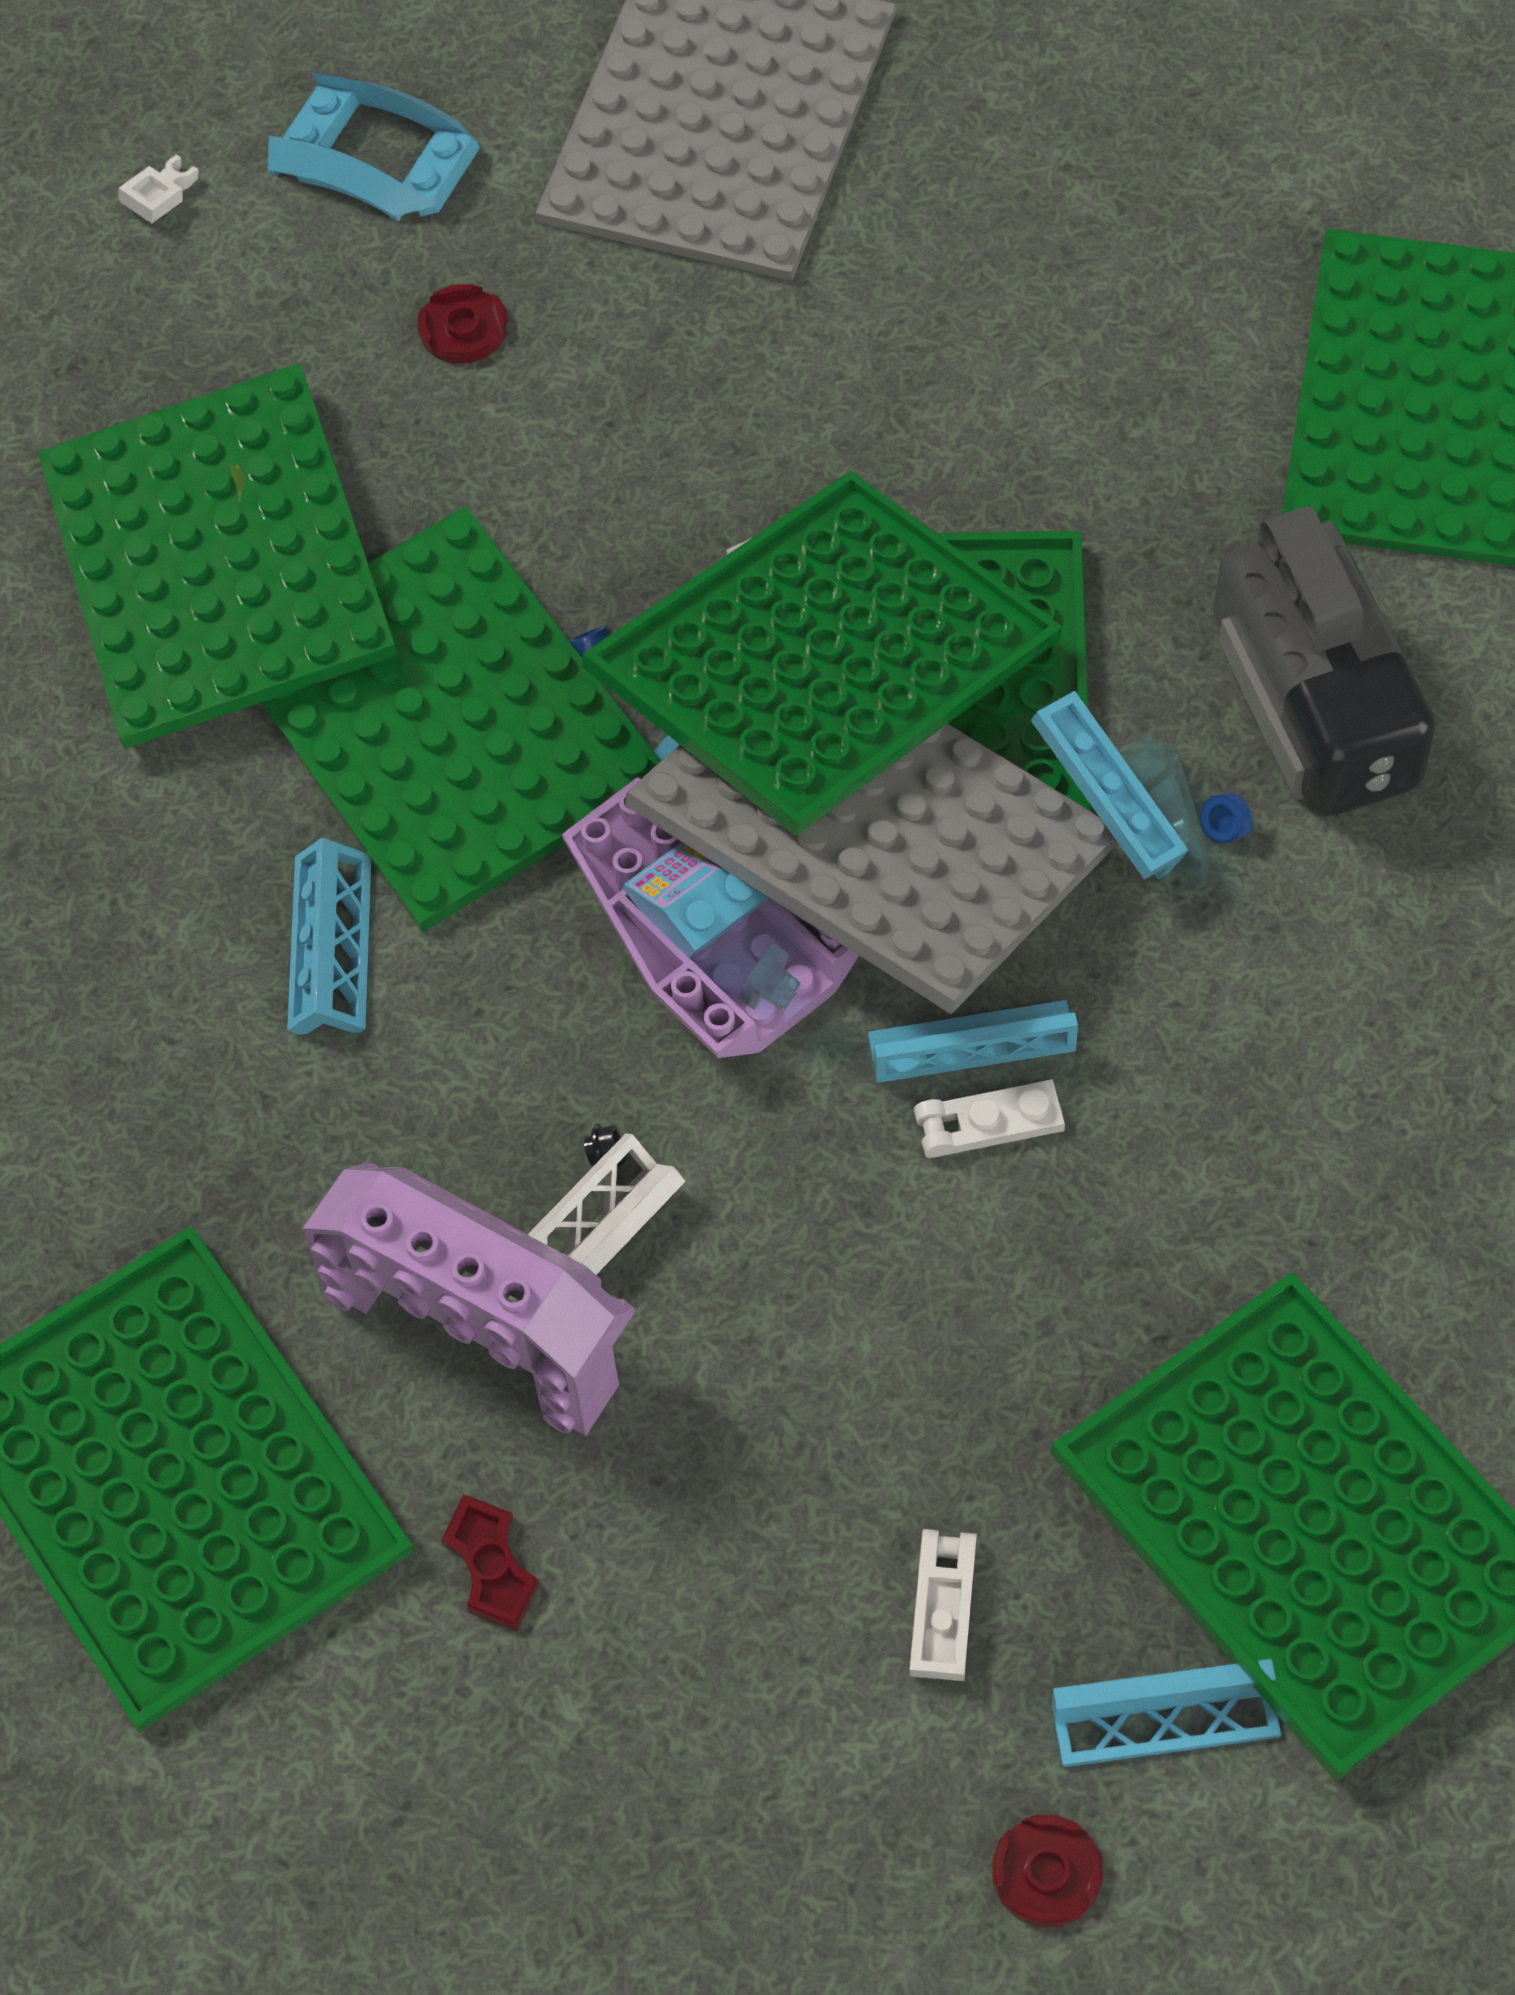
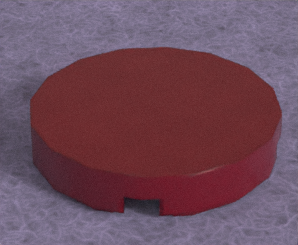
M454 284L437 290L429 297L430 302L425 305L424 309L422 305L418 313L417 330L424 348L437 359L453 364L472 363L488 357L501 346L507 335L508 317L501 299L493 292L491 295L484 292L483 287L474 284Z
M1033 1815L1022 1820L1020 1824L1015 1825L1011 1830L1009 1829L1000 1838L992 1858L993 1886L1001 1904L1018 1920L1038 1928L1062 1927L1081 1919L1096 1903L1103 1884L1102 1855L1097 1845L1095 1846L1094 1841L1087 1835L1088 1832L1077 1822L1059 1815Z

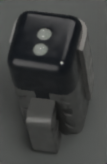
M1311 506L1262 520L1258 541L1249 543L1248 547L1230 552L1221 561L1214 615L1220 626L1219 644L1293 797L1297 800L1304 798L1313 812L1326 817L1339 815L1411 791L1419 785L1425 775L1436 727L1434 715L1337 525L1333 521L1321 523Z

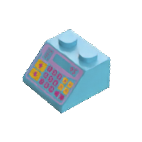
M680 842L622 886L639 910L690 959H693L760 909L769 898L683 842Z

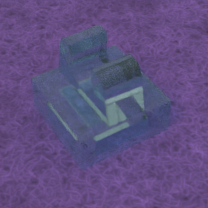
M773 943L745 979L738 999L754 1010L763 999L785 1010L796 996V990L801 984L798 979L784 969L790 954Z

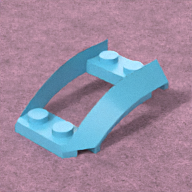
M312 73L318 86L282 138L269 136V174L278 176L280 173L296 175L299 182L325 187L349 195L377 208L395 221H399L402 215L415 211L419 212L420 217L439 212L480 149L478 142L463 125L434 106L401 91L379 84ZM359 104L401 115L435 132L403 183L361 160L331 149V146Z

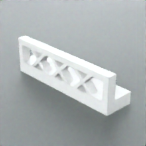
M625 1133L528 1235L547 1245V1236L556 1227H569L568 1249L563 1254L585 1265L597 1275L685 1183V1180L673 1166L657 1164L633 1134ZM629 1152L643 1171L629 1185H616L617 1164ZM605 1177L604 1185L598 1184ZM591 1191H604L603 1212L595 1221H581L582 1200ZM616 1191H622V1193L615 1199ZM570 1213V1220H564V1218ZM581 1227H588V1228L581 1234ZM509 1296L507 1299L508 1302L512 1303L520 1301L512 1296Z

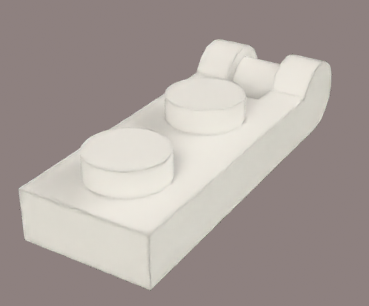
M1053 1079L943 1102L937 1099L926 1100L914 1107L917 1124L924 1128L925 1137L922 1139V1145L927 1158L1062 1132L1065 1128ZM957 1120L958 1132L950 1133L945 1131L943 1122Z
M923 1529L910 1660V1676L964 1681L977 1534L961 1532L959 1538L939 1536V1530ZM937 1557L958 1559L957 1569L936 1567Z

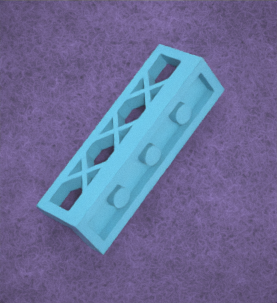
M1073 691L1037 711L1031 722L1145 880L1152 875L1160 879L1171 872L1189 849L1077 693Z
M323 837L295 856L287 1031L296 1034H308L320 1025L326 1024L351 1033H360L366 1028L371 858L367 853ZM338 861L355 866L354 885L351 887L348 886L339 873ZM342 900L353 916V927L350 930H347L336 914V902ZM338 943L341 944L351 959V971L347 974L334 957L335 945ZM337 987L350 1004L349 1014L332 1009L333 990Z
M1067 1000L869 1031L868 1041L876 1081L881 1083L1076 1051L1078 1023L1075 1012L1069 1013Z
M1272 1659L1258 1661L1266 1675L1271 1680H1276ZM1238 1664L1053 1688L1051 1704L1062 1768L1281 1737V1731L1276 1712L1253 1687L1254 1682ZM1261 1697L1267 1726L1244 1729L1227 1717V1714L1239 1699ZM1228 1701L1221 1712L1210 1705L1211 1703ZM1196 1705L1216 1718L1204 1735L1189 1736L1172 1724L1184 1707ZM1174 1709L1167 1719L1155 1712ZM1144 1713L1161 1725L1150 1742L1136 1744L1118 1731L1129 1715ZM1120 1716L1112 1727L1102 1720V1718ZM1089 1720L1107 1733L1096 1749L1072 1752L1067 1723ZM1221 1723L1233 1730L1214 1733ZM1167 1730L1178 1737L1160 1740ZM1112 1738L1123 1744V1746L1105 1748Z

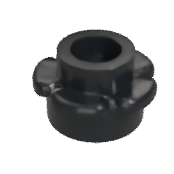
M595 1124L591 1130V1136L585 1137V1152L592 1167L621 1139L619 1130L615 1125L602 1127L600 1124ZM625 1156L620 1160L617 1166L623 1165L625 1163Z

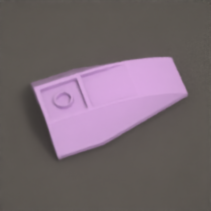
M637 777L562 834L563 840L652 994L717 1058L760 1053L834 995L859 955L768 898L760 909L693 959L688 958L639 910L622 888L623 884L681 842L625 806L627 791L641 780Z

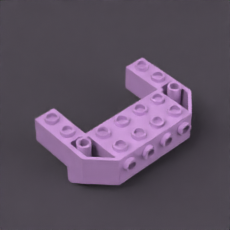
M363 1163L344 1169L304 1225L303 1231L308 1243L309 1254L312 1256L317 1271L316 1275L320 1280L324 1290L323 1296L327 1301L343 1311L348 1312L351 1307H354L366 1314L383 1290L399 1299V1305L411 1315L420 1319H425L428 1315L441 1322L444 1330L458 1341L470 1344L473 1340L488 1348L490 1356L503 1366L515 1369L518 1365L533 1373L541 1412L544 1413L543 1419L556 1430L569 1434L574 1429L586 1436L619 1386L612 1346L635 1313L634 1307L625 1299H617L601 1288V1279L585 1265L408 1169L399 1167L379 1168L373 1163ZM421 1246L427 1251L417 1252V1249ZM464 1271H467L474 1276L463 1277L461 1275ZM509 1296H512L520 1301L512 1303L508 1302L507 1299Z

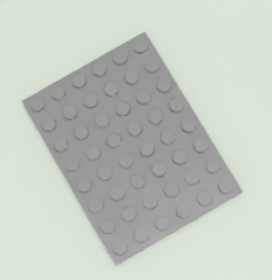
M626 0L535 212L536 222L793 281L894 19L896 4L880 0Z
M946 724L798 836L792 834L681 745L675 748L627 791L625 806L950 1014L971 995L1118 844L1099 816L949 724Z

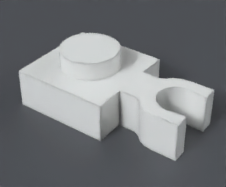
M176 154L166 162L165 169L161 172L148 166L119 187V202L150 223H153L182 202V192L198 179V169L192 166L186 172H178L181 169V157Z

